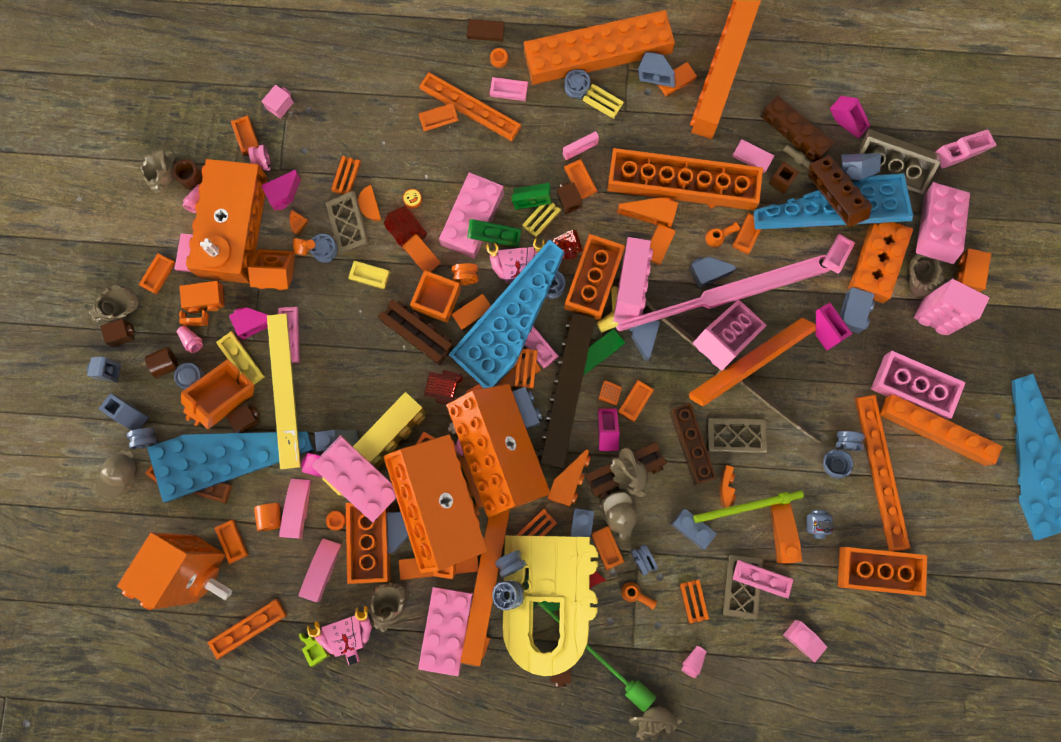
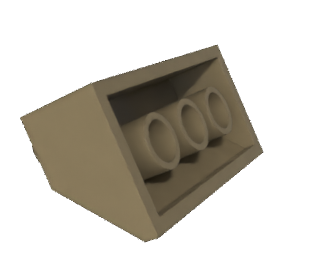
M868 129L858 151V154L881 153L880 172L874 175L905 174L907 189L922 195L941 163L939 153Z

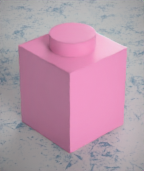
M277 85L262 100L265 108L280 119L294 103L291 93L286 88H280Z

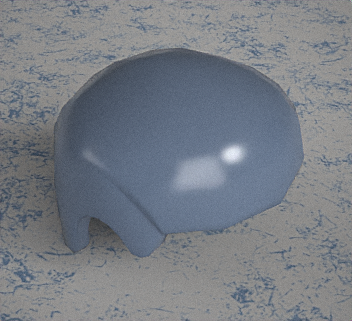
M833 449L824 456L823 468L832 478H845L853 470L854 462L852 457L844 450Z

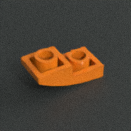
M728 465L723 466L720 478V501L723 508H727L730 505L733 506L736 499L735 489L728 486V484H732L735 473H733L734 467Z

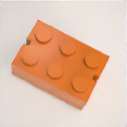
M227 359L182 391L181 404L193 415L196 414V418L207 429H210L253 396L254 384L243 373L240 374V370Z

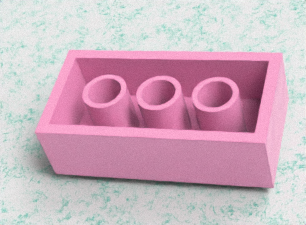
M468 173L440 235L439 241L441 246L476 259L483 241L467 238L469 219L492 223L503 198L504 187Z
M935 182L932 183L923 197L916 248L917 254L950 264L955 263L964 251L970 199L969 192Z
M632 237L627 239L613 322L619 323L643 314L646 302L645 293L648 288L647 279L651 268L650 260L653 254V249L650 248L651 241Z
M951 279L922 299L914 318L919 320L920 324L936 329V332L939 334L950 335L980 319L990 297Z
M737 300L711 323L693 344L722 371L767 325L746 305Z
M891 351L884 355L871 390L887 397L896 395L947 420L952 418L966 382Z
M342 435L312 464L313 468L372 522L396 499L392 482Z
M433 587L419 670L459 676L462 665L460 661L474 593Z

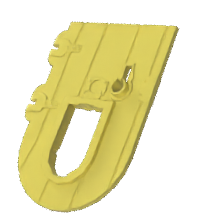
M505 535V555L520 550L521 558L527 564L521 570L504 577V581H517L524 590V600L519 607L503 610V638L506 648L512 659L521 668L532 674L552 676L565 672L582 657L588 643L589 620H593L598 613L597 607H591V603H598L596 593L590 590V574H594L598 567V561L591 562V557L598 558L597 548L590 544V537ZM526 568H529V580H525ZM526 582L529 583V588H528V589L525 588V583H526ZM547 601L560 603V639L558 646L552 653H542L534 645L533 602Z

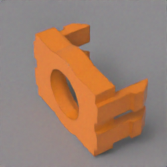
M202 310V317L186 318L187 313L183 311L179 313V324L187 327L208 326L209 314Z

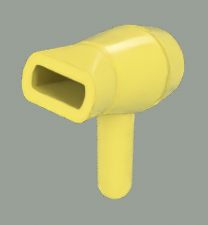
M617 286L611 288L612 312L597 322L601 333L617 327L618 322H613L618 294Z

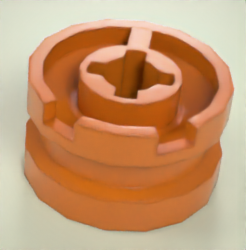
M471 263L452 266V273L454 274L452 281L460 283V285L477 283L479 281L478 275H476L478 266Z

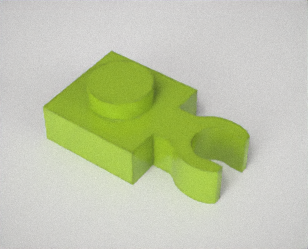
M304 633L299 634L301 641L306 644L302 651L310 667L316 666L330 656L314 637L309 636L306 638Z

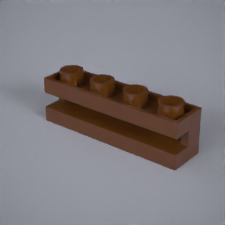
M392 299L388 303V309L379 314V320L440 366L453 349L452 340L444 334L440 336L436 333L437 329L430 323L424 324L421 321L422 318L417 313L413 312L411 314L406 310L408 307L401 301L395 302Z
M691 403L672 409L669 413L694 485L715 479L716 475Z
M657 442L633 453L635 460L642 462L646 467L647 473L651 471L653 474L664 470L662 466L667 464L659 452L660 448ZM613 463L585 475L594 497L599 496L601 499L610 495V490L617 488L618 491L621 490L619 489L620 484L613 480L614 473L610 469V465Z

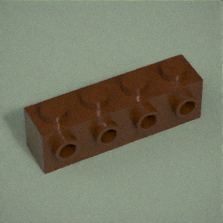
M778 95L765 107L761 115L762 119L806 154L813 162L820 160L834 144L831 139Z
M829 155L810 163L808 177L848 227L869 219L872 209L870 201L865 199L860 189L851 182L848 174L841 170L837 161H834Z

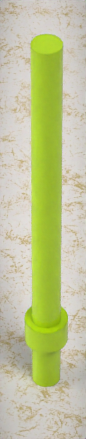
M801 490L792 493L783 492L775 497L693 516L695 523L775 504L784 505L792 500L803 498L804 494Z

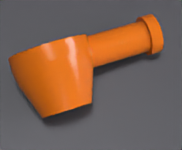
M735 222L723 230L713 228L707 232L705 241L710 247L717 248L723 244L724 237L735 231L738 232L740 227ZM717 233L719 238H715L713 234Z
M293 238L294 254L306 256L309 250L315 247L313 240Z
M627 582L621 588V595L624 600L628 602L638 600L649 606L652 610L655 608L657 601L642 594L640 587L636 583ZM630 588H633L635 590V594L633 596L628 595V590Z

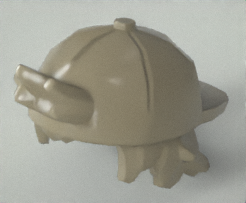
M156 149L155 152H151V155L148 154L144 157V166H141L143 174L141 176L145 179L146 184L151 187L152 191L163 193V188L168 187L175 178L172 174L175 154L170 151L165 152L162 149Z
M917 254L910 261L908 269L909 288L913 295L925 297L944 282V272L940 260Z
M114 284L111 288L107 287L105 291L95 298L89 314L92 315V321L96 322L100 319L109 322L122 319V317H126L137 309L139 305L138 298L130 288Z
M622 449L619 453V458L612 459L613 464L610 465V469L614 473V482L620 484L619 489H627L630 494L636 497L647 496L644 491L648 481L646 467L642 462L635 460L630 449Z
M123 449L104 462L96 482V490L101 495L114 498L125 494L133 488L136 480V465L132 459L134 457L132 451Z
M619 491L616 493L611 492L610 495L605 496V499H602L600 506L601 514L609 528L618 532V537L624 540L627 535L631 536L632 529L637 522L636 505L633 503L631 495Z
M389 582L387 585L381 584L379 587H375V592L371 598L370 613L374 620L375 628L380 629L381 632H385L388 629L387 625L396 623L403 614L404 606L409 597L408 589L403 585Z
M658 705L657 707H649L644 712L643 717H633L629 719L631 725L639 726L636 734L637 738L645 740L650 737L655 741L659 735L662 738H666V732L670 734L671 730H676L677 725L682 723V715L675 717L670 710Z

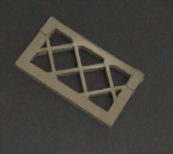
M355 191L325 202L339 254H344L369 244ZM348 200H352V209L345 206ZM339 204L341 206L337 214L335 215L333 206ZM344 207L351 210L346 221L339 218ZM354 213L358 222L357 226L350 223ZM338 219L345 222L341 233L337 223ZM348 225L356 228L351 238L344 235ZM360 230L362 239L359 241H355L358 231ZM343 236L350 240L346 246L343 245Z
M707 419L708 452L767 453L766 419ZM714 424H723L725 426L719 433L714 430ZM729 425H743L744 428L737 434ZM760 425V432L756 435L748 426ZM726 428L735 436L729 443L720 436ZM745 429L754 436L748 444L739 436ZM718 437L726 446L714 447V440ZM737 438L745 447H731L730 444ZM757 439L760 442V448H751L749 444Z
M728 555L723 615L756 620L758 619L761 589L755 588L754 596H752L745 588L747 585L738 582L742 587L732 594L734 561L740 560L749 564H757V567L763 568L764 559ZM744 589L750 599L741 605L734 595ZM732 597L740 606L736 610H729ZM753 600V613L746 612L743 607Z

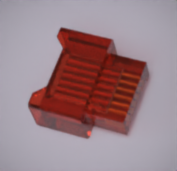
M443 370L442 374L429 372L424 396L435 398L437 404L447 405L455 400L457 385L462 382L463 375Z

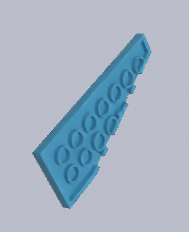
M905 174L872 175L852 182L872 205L869 219L858 224L912 221L913 213ZM819 190L805 194L803 198L797 200L794 198L789 199L787 203L781 205L773 204L756 209L753 215L755 229L846 225Z
M550 239L449 353V356L483 388L497 386L518 361L565 254Z
M1031 374L1012 380V395L1016 414L1014 416V424H1016L1017 429L1015 441L1020 475L1018 477V485H1020L1021 491L1019 502L1034 540H1040L1061 533V441L1035 377Z
M307 431L298 432L300 455L314 451L309 433ZM277 432L188 434L147 447L163 503H168L216 484L227 482L280 463Z

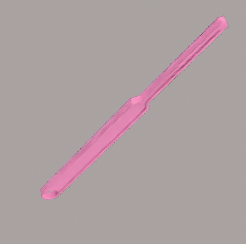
M826 255L706 290L700 298L621 321L617 324L616 328L618 331H623L701 306L708 309L827 273L830 269L823 268L819 264V260H824Z

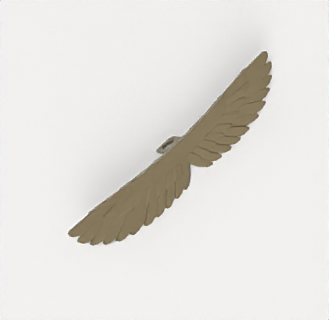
M646 300L645 304L653 312L659 310ZM665 317L661 319L679 333L681 337L690 342L692 346L697 348L693 344L696 340L695 337L683 330L671 318ZM747 379L739 382L797 430H800L817 443L822 442V440L805 428L802 423L780 408L776 402Z

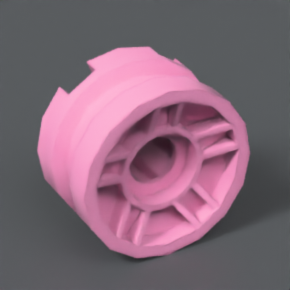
M259 145V148L249 147L251 164H258L265 171L271 170V166L268 167L271 162L266 146Z

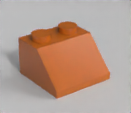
M258 249L248 266L250 287H257L259 289L275 288L277 290L288 289L293 279L294 251Z

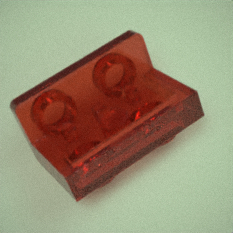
M407 206L389 212L384 221L385 228L392 234L401 248L415 234L421 240L427 235Z
M570 230L551 240L564 251L565 254L562 261L574 259L578 253L583 252L577 230Z

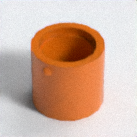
M270 503L254 507L257 531H269L281 527L280 503Z

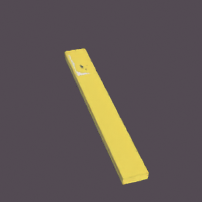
M268 315L267 324L280 469L301 467L288 315Z

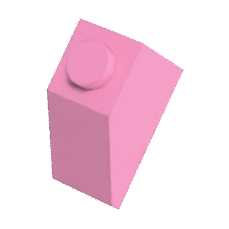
M795 620L783 634L785 638L813 662H816L827 648L824 642L811 629L798 620Z

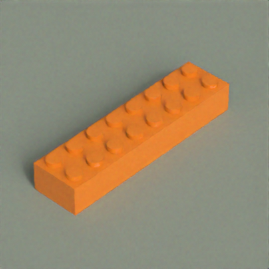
M733 0L690 123L693 126L691 133L709 139L713 138L761 0Z
M666 10L525 41L524 54L531 82L534 85L565 78L568 72L575 69H580L587 73L640 61L643 59L645 52L661 55L671 54L675 41Z
M613 148L607 191L654 198L669 197L677 201L754 211L760 201L763 167Z

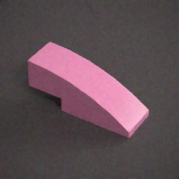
M987 129L962 137L956 142L942 146L935 152L940 154V166L943 169L995 147L996 143Z
M291 479L284 504L279 537L303 539L311 480Z
M322 539L303 581L299 597L314 602L321 601L342 544Z

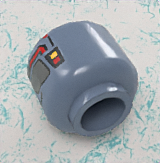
M812 510V513L807 514L806 531L809 534H813V538L825 539V535H830L833 532L832 515L828 514V511Z

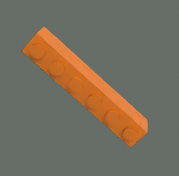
M896 395L886 397L880 409L881 417L984 466L996 464L1003 446Z

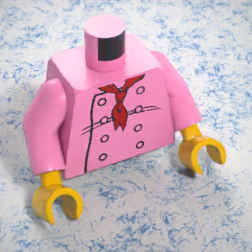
M535 238L534 247L498 250L495 242V249L489 250L487 244L486 249L491 254L489 257L492 269L500 279H505L507 284L512 283L545 245V240L543 239L541 246L536 244Z
M364 606V612H359L357 607L355 616L321 627L322 630H320L319 623L314 622L316 629H311L307 626L308 635L314 637L327 652L334 654L335 657L345 654L348 665L360 662L357 649L365 647L372 629L369 616L367 615L368 607Z

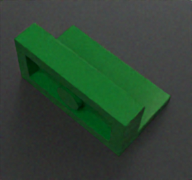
M550 183L514 188V194L511 195L515 210L552 204Z

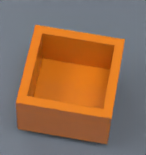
M424 270L410 303L412 310L448 323L461 292L460 283Z

